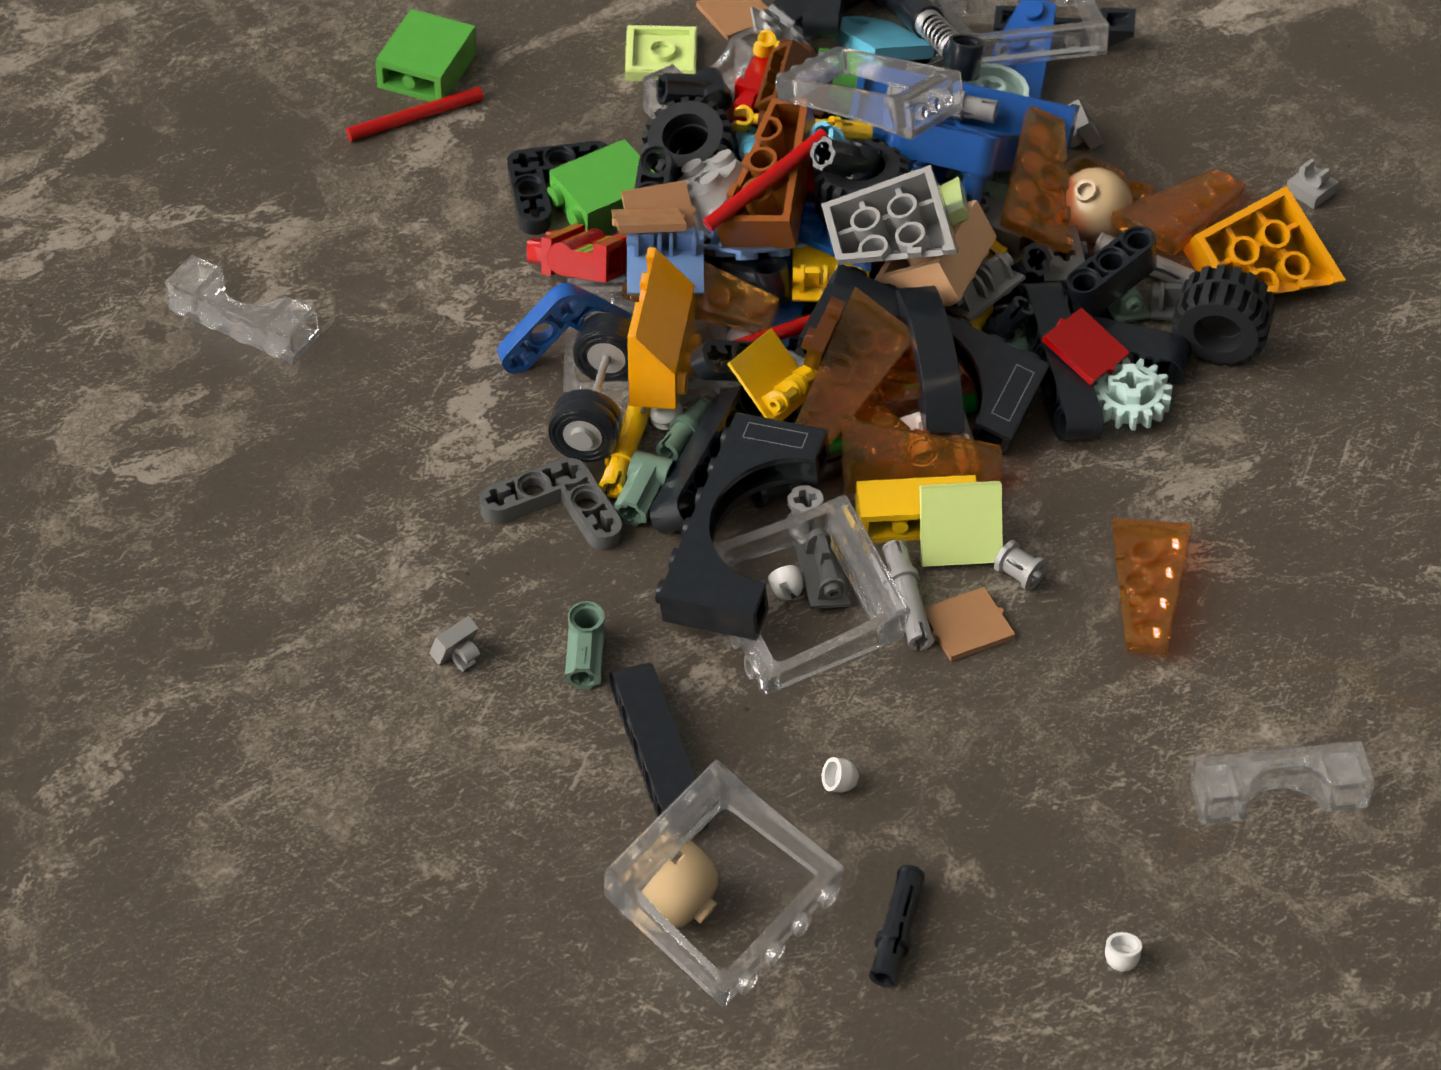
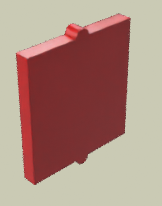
M1082 308L1067 319H1059L1056 327L1042 338V341L1090 386L1106 373L1112 374L1116 368L1115 366L1130 354L1120 342Z

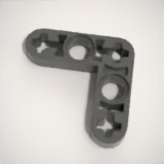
M563 458L489 485L480 493V513L483 519L490 523H506L562 502L591 547L607 551L614 549L622 541L621 518L581 460ZM529 486H539L544 491L539 495H528L524 492V489ZM583 499H591L597 504L592 508L585 509L579 507L577 502ZM598 520H600V524H601V526L603 527L604 530L598 529V527H597V521H598Z

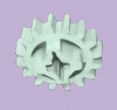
M1127 357L1122 361V364L1115 366L1116 368L1112 374L1106 373L1093 383L1102 410L1104 423L1112 419L1115 421V428L1117 429L1123 423L1128 424L1131 431L1136 430L1138 423H1141L1146 428H1150L1152 419L1161 422L1164 412H1169L1172 385L1167 384L1168 376L1167 374L1157 375V365H1152L1149 368L1144 367L1143 359H1139L1136 364H1131Z

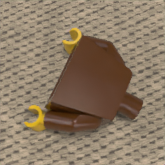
M765 29L761 31L757 39L758 42L754 43L753 53L760 58H769L754 106L759 110V113H754L749 106H738L734 110L733 115L745 117L747 121H734L732 124L733 130L738 133H745L751 128L752 124H758L759 126L772 98H809L815 119H821L822 116H825L826 119H829L830 116H838L842 105L829 96L834 80L833 73L823 65L814 48L809 44L797 42L794 39L781 38L778 41L776 40V35L771 30Z

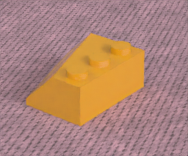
M1287 186L1194 235L1183 249L1195 271L1201 272L1202 267L1209 265L1212 268H1217V265H1226L1227 268L1231 269L1234 266L1240 267L1242 272H1252L1257 275L1256 280L1264 281L1268 285L1267 291L1273 294L1344 283L1346 281Z
M648 247L646 254L647 273L642 272L639 302H635L627 337L629 406L676 410L680 395L687 394L688 376H693L694 373L690 363L691 352L701 345V334H695V285L657 248Z

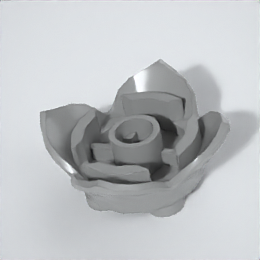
M730 149L722 150L714 157L705 161H701L700 158L693 159L687 162L681 169L684 175L678 181L686 180L691 206L696 208L694 214L697 230H704V241L708 236L703 219L727 201L726 194L731 183L736 182L742 170L741 162L735 158Z

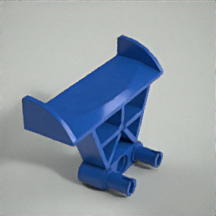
M866 59L861 61L849 120H870L873 126L872 138L888 143V147L897 148L900 151V155H904L907 159L908 173L911 172L913 163H917V161L961 171L960 173L964 175L962 184L965 189L967 202H969L971 195L970 201L977 199L980 205L985 181L990 179L993 171L1027 172L1060 180L1070 149L1080 105L1072 104L1069 106L875 63V60ZM890 81H895L906 85L926 87L945 92L958 93L959 90L966 91L967 95L998 100L997 118L994 124L963 118L960 121L953 119L951 115L887 105V89Z

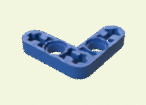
M561 283L554 286L503 339L498 346L497 354L504 370L513 374L521 373L528 370L569 326L579 330L585 321L584 318L593 311L621 314L629 319H632V315L628 311L575 284ZM550 324L545 331L532 333L537 325Z

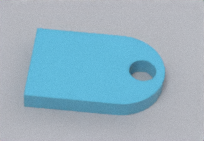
M863 16L843 17L840 38L833 39L859 55L875 60V62L931 59L934 57V48L925 39L917 37L914 33L893 22Z

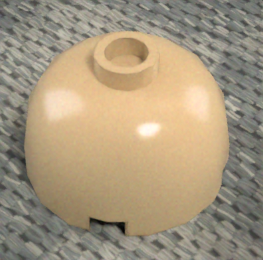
M1102 167L1086 168L1075 173L1066 181L1059 194L1058 209L1065 227L1077 226L1080 241H1086L1089 244H1095L1101 232L1114 237L1119 236L1128 227L1134 215L1133 198L1130 188L1116 173Z
M691 840L679 848L683 855L677 862L669 858L638 896L641 900L633 905L646 918L659 926L671 929L680 928L694 919L701 924L717 906V903L712 898L719 886V874L714 862Z

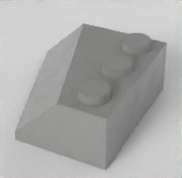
M931 165L821 204L838 265L958 254L959 247L943 193Z

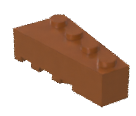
M809 98L771 99L754 135L755 142L750 153L745 154L741 162L742 170L736 182L731 183L726 194L727 201L810 137L811 127L816 122ZM811 156L716 229L722 247L797 248Z

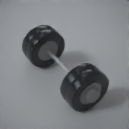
M611 312L594 314L587 318L578 330L573 346V358L578 369L585 376L595 381L593 390L577 389L562 395L554 406L548 425V434L552 445L568 458L578 459L582 462H597L610 456L617 446L623 426L622 413L617 404L608 396L600 393L603 383L620 384L629 380L627 337L631 319L621 314Z

